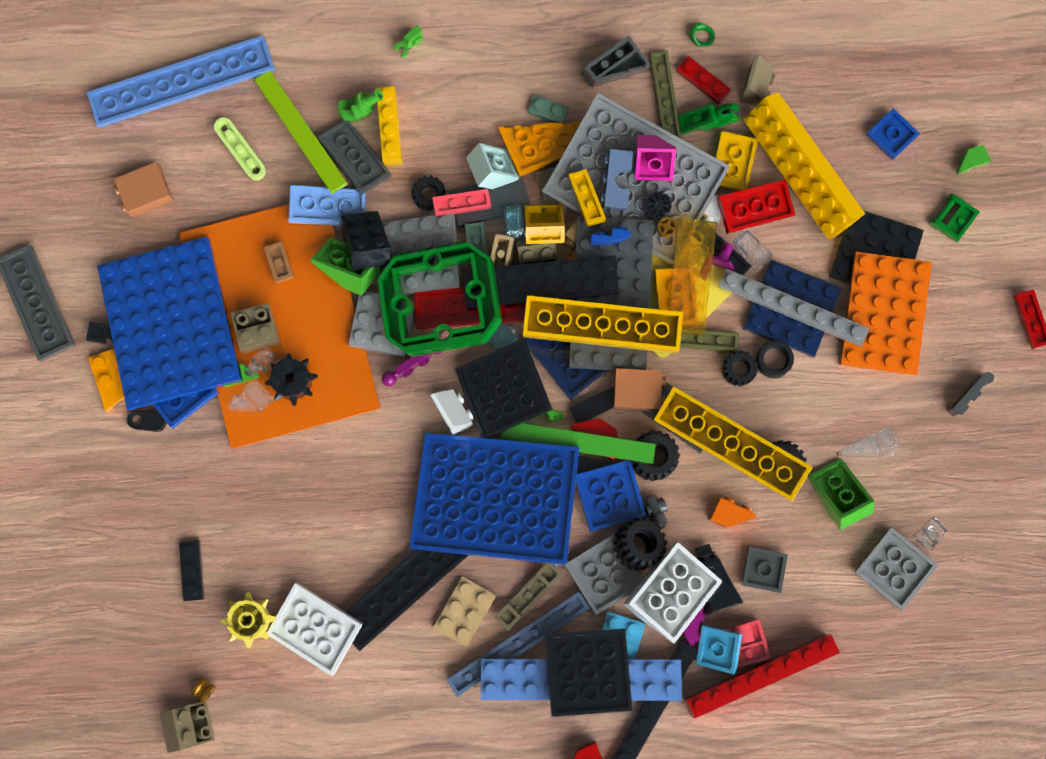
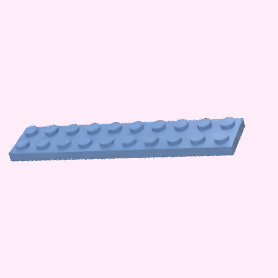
M262 35L88 91L87 95L96 124L101 128L261 76L268 71L273 72L276 70L265 37Z
M481 659V700H550L547 659ZM628 659L632 701H682L681 660Z

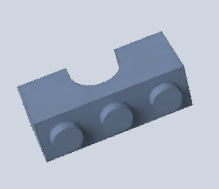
M610 149L609 154H606L605 166H608V172L603 175V185H606V191L601 194V204H604V209L627 211L629 189L619 188L616 185L615 177L620 173H631L633 151Z

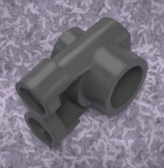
M662 497L647 499L644 506L647 516H651L656 522L655 525H660L663 529L666 527V523H668L664 514L668 511L665 500Z

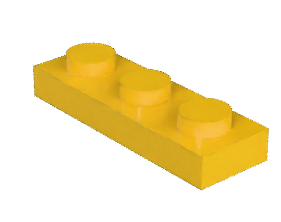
M587 169L568 174V179L587 227L605 222L606 217Z

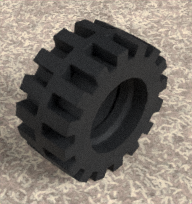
M425 175L422 179L418 178L412 187L413 201L423 211L428 210V212H431L434 209L432 199L425 200L421 196V191L424 188H435L437 191L435 197L446 195L442 181H439L437 177L433 178L432 175H429V177Z
M741 350L728 355L722 365L723 377L727 379L728 383H732L734 386H743L749 384L756 377L758 363L754 360L755 357L750 355L751 353H745V351ZM736 361L744 362L748 368L746 375L737 376L732 370L733 363Z

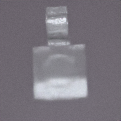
M265 347L253 356L246 373L251 377L260 370L266 373L272 369L271 364H277L280 359L268 347Z

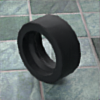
M781 341L767 342L759 349L756 355L757 368L764 376L769 378L784 376L791 370L794 364L792 349ZM779 349L785 354L786 363L782 369L777 371L771 370L765 365L764 355L768 350Z

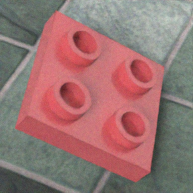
M760 619L725 629L742 634L737 668L771 659Z

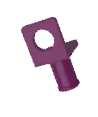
M723 242L717 256L707 254L699 272L703 281H706L713 265L731 271L734 270L731 261H728L734 249L733 245Z

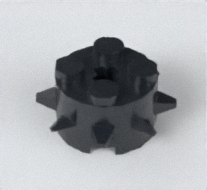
M287 354L286 358L277 364H270L272 371L270 379L265 381V385L272 386L276 391L275 401L283 397L290 400L293 406H296L298 398L301 399L305 395H313L310 390L312 387L311 381L317 379L318 374L310 373L306 368L309 361L308 358L300 362L292 359L291 355ZM293 376L295 380L291 383L288 379Z

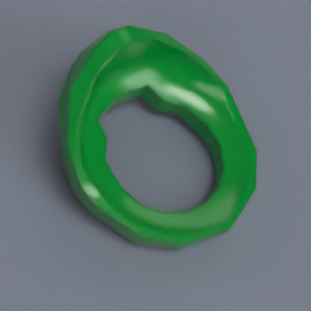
M697 23L690 28L688 37L696 46L708 47L715 40V32L706 24ZM700 30L708 32L710 41L706 43L700 42L695 37V32Z

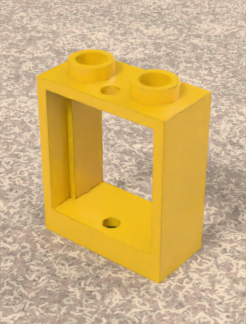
M562 204L525 205L526 244L564 243Z

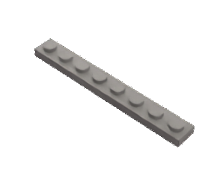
M726 269L718 287L859 347L863 345L869 331L868 327Z

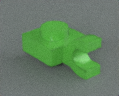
M416 25L404 36L403 41L393 46L396 52L399 49H404V52L401 53L403 59L409 54L408 48L416 47L422 42V29Z

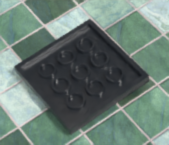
M864 211L865 215L844 230L829 278L850 284L855 252L915 260L924 230Z
M524 338L455 369L481 438L489 439L553 410Z
M625 628L545 634L551 717L633 711Z

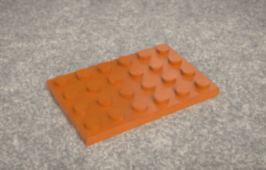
M863 252L854 253L846 319L868 327L869 331L861 347L843 340L840 365L917 375L932 262Z

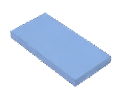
M290 185L288 223L341 226V215L365 212L366 193L360 195L356 189L341 188L334 194H331L327 187Z

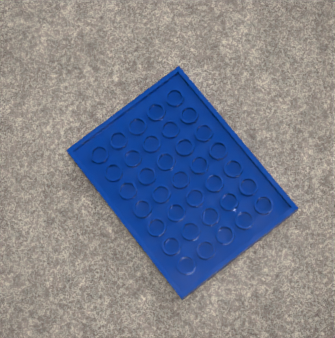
M209 237L97 265L126 408L128 410L242 381Z
M425 433L409 548L567 565L580 448Z

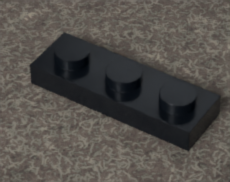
M200 540L179 542L183 602L203 600L205 597Z

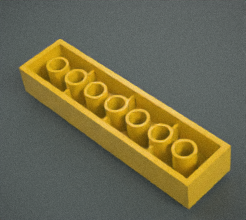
M779 92L765 97L743 119L828 240L844 232V230L865 215V212Z
M527 296L523 337L677 354L680 351L683 312Z
M674 386L654 418L655 422L793 502L812 470V466Z

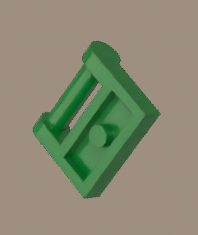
M951 193L947 198L946 204L938 215L932 218L929 225L934 229H938L957 243L980 211ZM953 205L958 206L957 211L945 225L942 222Z

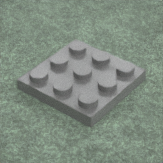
M365 291L358 298L348 346L405 358L406 353L385 338L380 294ZM402 301L399 304V309L405 307L406 301ZM412 301L414 304L412 313L406 316L408 335H410L414 316L415 301Z
M890 527L854 573L897 609L903 611L938 565L895 529Z
M615 533L565 565L595 615L631 594L643 579L634 568L631 570L627 569V565L623 566L621 564V559L617 560V552L613 551L615 544H612L613 539L616 538L614 536Z

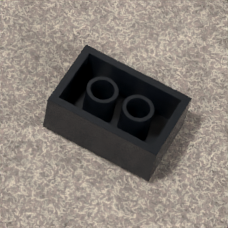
M369 211L341 215V235L352 270L387 266L390 262V245L379 212Z

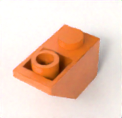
M724 497V499L719 498L709 521L727 529L754 519L757 514L752 512V508L745 505L740 507L734 504L735 501L733 499Z

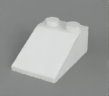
M454 390L431 394L434 405L452 435L456 436L473 426L471 421L474 419L469 409L465 411L462 406L464 400L460 393L455 394Z

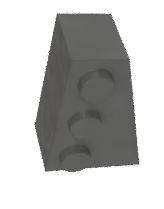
M627 36L586 65L581 73L591 87H596L646 72L651 65L631 37Z

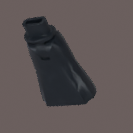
M710 544L695 548L698 556L696 558L722 580V583L705 603V614L709 615L743 603L715 551L712 552Z

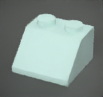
M479 143L466 157L478 187L495 189L519 179L506 149Z

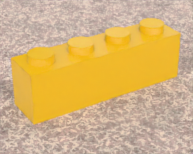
M395 86L376 88L381 90L384 96L383 100L377 102L383 163L385 166L403 165Z

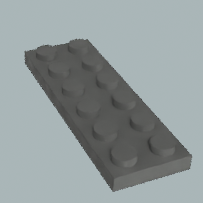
M29 244L0 257V273L38 361L41 362L76 346L33 246Z

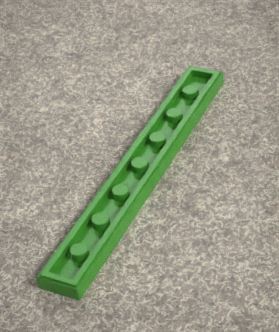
M527 423L501 433V440L579 447V452L651 464L654 461L656 447L654 443Z

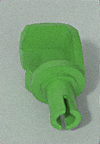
M375 89L369 94L360 92L354 98L338 101V113L345 121L359 122L373 111V104L383 100V93L381 90Z

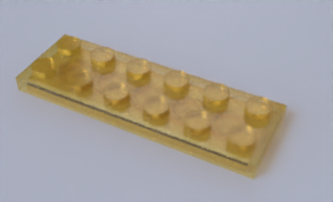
M683 217L678 218L668 311L683 312L682 334L704 336L717 222Z

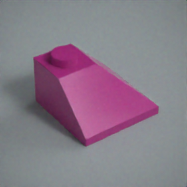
M637 135L635 180L673 181L676 147L656 135Z

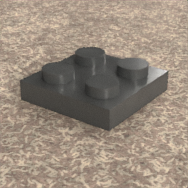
M749 546L741 585L781 593L788 554Z

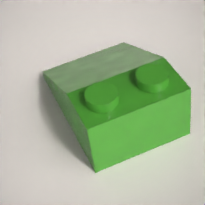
M331 237L311 259L315 266L344 289L361 296L380 274V267L352 270L344 242Z
M841 458L808 475L827 513L840 531L874 513L875 501Z

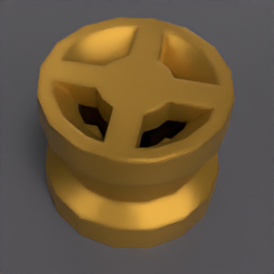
M664 217L659 221L656 229L661 237L667 238L674 234L677 225L671 217Z
M201 678L190 694L193 697H199L200 701L205 703L214 692L216 686L213 684L209 685L206 683V679Z

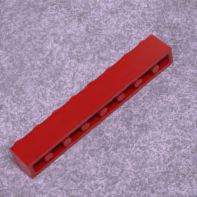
M825 634L683 699L691 717L696 719L835 656L840 652L832 634Z

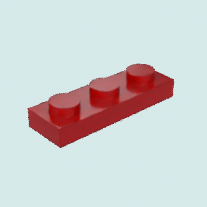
M687 56L676 69L678 74L718 105L731 91V88L690 56Z
M1034 289L1015 294L1014 299L1031 349L1046 346V323Z

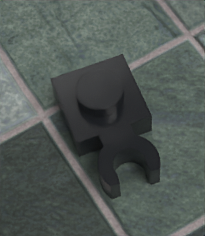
M89 322L86 341L105 345L107 339L113 342L111 331H109L110 326Z

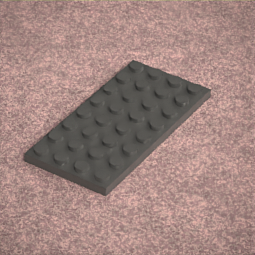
M578 216L575 259L616 255L619 294L576 298L573 300L649 309L654 221L606 218V221L587 227L584 217ZM617 226L626 227L627 230L631 231L630 238L625 241L611 245H590L591 236L596 234V232H605L607 236H611V230L616 229ZM570 342L569 368L615 371L616 368L646 370L647 350Z

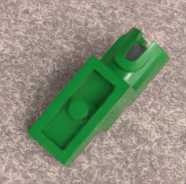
M735 102L717 107L710 104L678 115L680 132L685 135L699 129L708 131L740 121L739 106Z

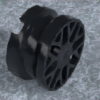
M663 192L651 193L644 203L645 213L654 220H661L666 217L672 207L669 196Z

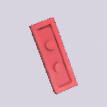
M488 189L432 197L435 217L451 213L455 215L491 209Z

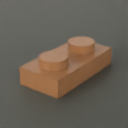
M283 242L264 247L275 283L278 284L293 279L294 275Z

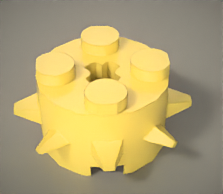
M246 592L243 601L237 603L233 601L228 602L231 609L227 614L228 617L222 619L221 623L228 625V630L231 633L228 639L230 642L238 638L245 641L247 648H251L254 639L259 637L269 638L266 631L269 628L270 622L275 621L276 617L271 616L266 608L268 599H264L261 602L254 601L250 592ZM246 616L252 617V623H245L247 621V619H245Z

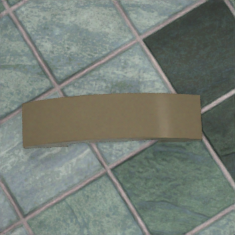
M546 563L494 618L509 631L563 573L554 564Z

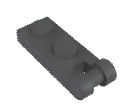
M986 372L978 376L947 412L952 416L964 414L969 408L967 404L971 400L975 401L981 395L980 390L983 386L994 381V375L991 372Z

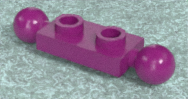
M442 352L409 358L394 368L395 371L385 372L381 378L382 383L388 387L393 386L398 377L404 376L406 378L414 372L413 369L418 366L423 367L429 363L432 354H441Z

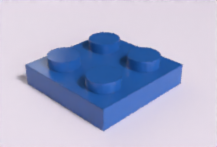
M894 108L866 134L891 160H894L920 135Z

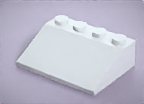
M678 542L669 545L666 553L663 554V559L653 565L623 603L638 618L672 643L677 641L722 583L720 578Z

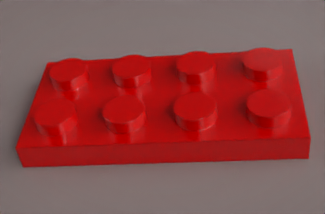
M786 179L717 197L726 234L795 216Z

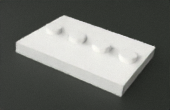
M297 582L291 589L267 634L327 674L333 676L363 623Z

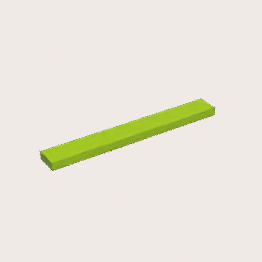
M271 71L265 72L254 79L331 194L348 185Z

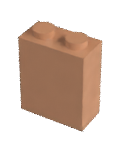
M156 162L114 178L116 185L113 187L117 196H120L122 199L120 203L124 213H128L131 217L174 201L161 167Z
M616 368L613 410L659 412L665 402V396H662V388H665L666 377H662L663 371Z

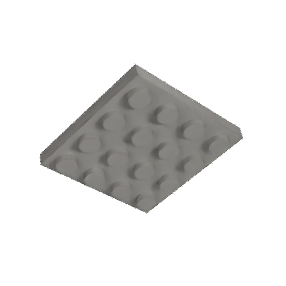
M453 213L438 217L432 215L382 223L390 245V261L394 256H399V253L402 252L415 253L422 248L436 249L438 245L451 246L457 242L455 215ZM438 257L433 258L430 264H436ZM459 265L444 267L440 272L428 270L400 276L404 295H411L416 292L461 288Z

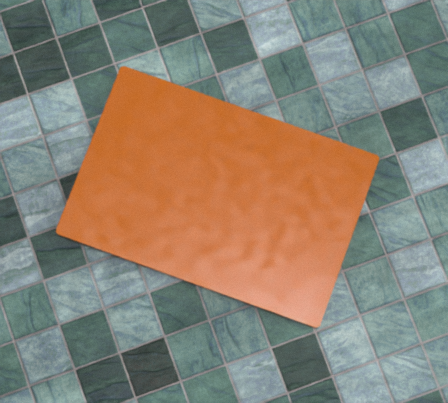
M289 204L184 231L179 235L181 243L209 237L238 364L242 363L250 370L259 374V378L229 387H224V385L216 387L219 392L218 398L229 443L234 449L368 413L380 408L366 350L348 346L356 312L351 292L344 289L311 262L312 257L330 237L336 239L333 225L288 223ZM282 241L294 278L276 284L264 247ZM269 303L278 328L281 345L244 354L239 349L231 313ZM287 354H290L292 359L300 362L308 358L309 361L306 368L310 373L318 374V378L311 381L312 387L310 390L313 395H305L301 399L298 398L296 406H293L290 400L283 397L275 401L276 391L272 386L265 385V381L270 379L272 371L270 364H277L285 359ZM292 376L288 380L292 383L295 379Z

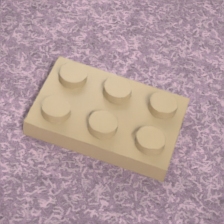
M462 576L433 629L467 648L495 600L496 595Z

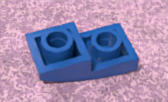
M617 226L616 229L611 230V236H607L605 232H596V234L591 236L590 245H611L625 241L630 238L631 231L627 230L626 227Z

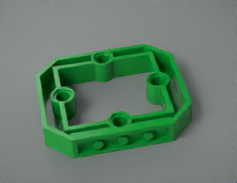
M458 241L455 242V245L451 246L438 245L436 249L422 248L415 253H399V256H394L378 277L385 338L411 357L486 344L502 323L494 262L488 255L469 242ZM435 257H438L437 263L431 265V260ZM471 262L474 280L467 283L466 293L478 304L480 325L453 330L446 324H440L434 329L432 334L409 338L406 316L412 313L414 304L403 294L400 276L428 270L440 272L444 267ZM481 287V292L473 295V290ZM402 301H406L405 307L399 309V304ZM448 331L449 336L442 340V333Z

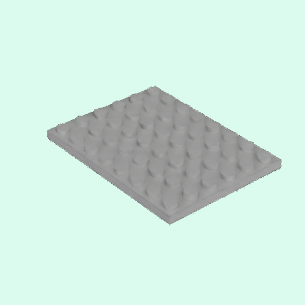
M597 93L542 193L582 215L568 179V174L587 169L605 217L654 221L652 254L675 266L730 166ZM637 135H656L676 147L673 181L635 180ZM610 149L633 151L631 173H620L615 177L616 185L619 188L629 189L627 211L604 209V204H601V194L606 191V185H603V175L608 172V166H605V156L609 154ZM654 192L666 193L671 200L672 207L666 217L674 219L677 228L674 234L667 238L661 237L657 232L656 228L660 220L651 219L644 211L646 198Z

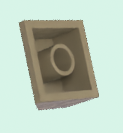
M755 54L749 68L740 101L753 106H757L765 97L770 96L771 91H768V87L773 84L775 74H772L774 67L758 54Z

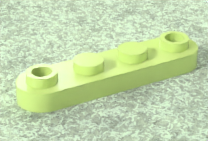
M219 118L214 124V130L249 178L255 181L261 180L266 174V169L233 123L228 118ZM224 127H228L226 131H222ZM256 169L260 170L258 174H254Z

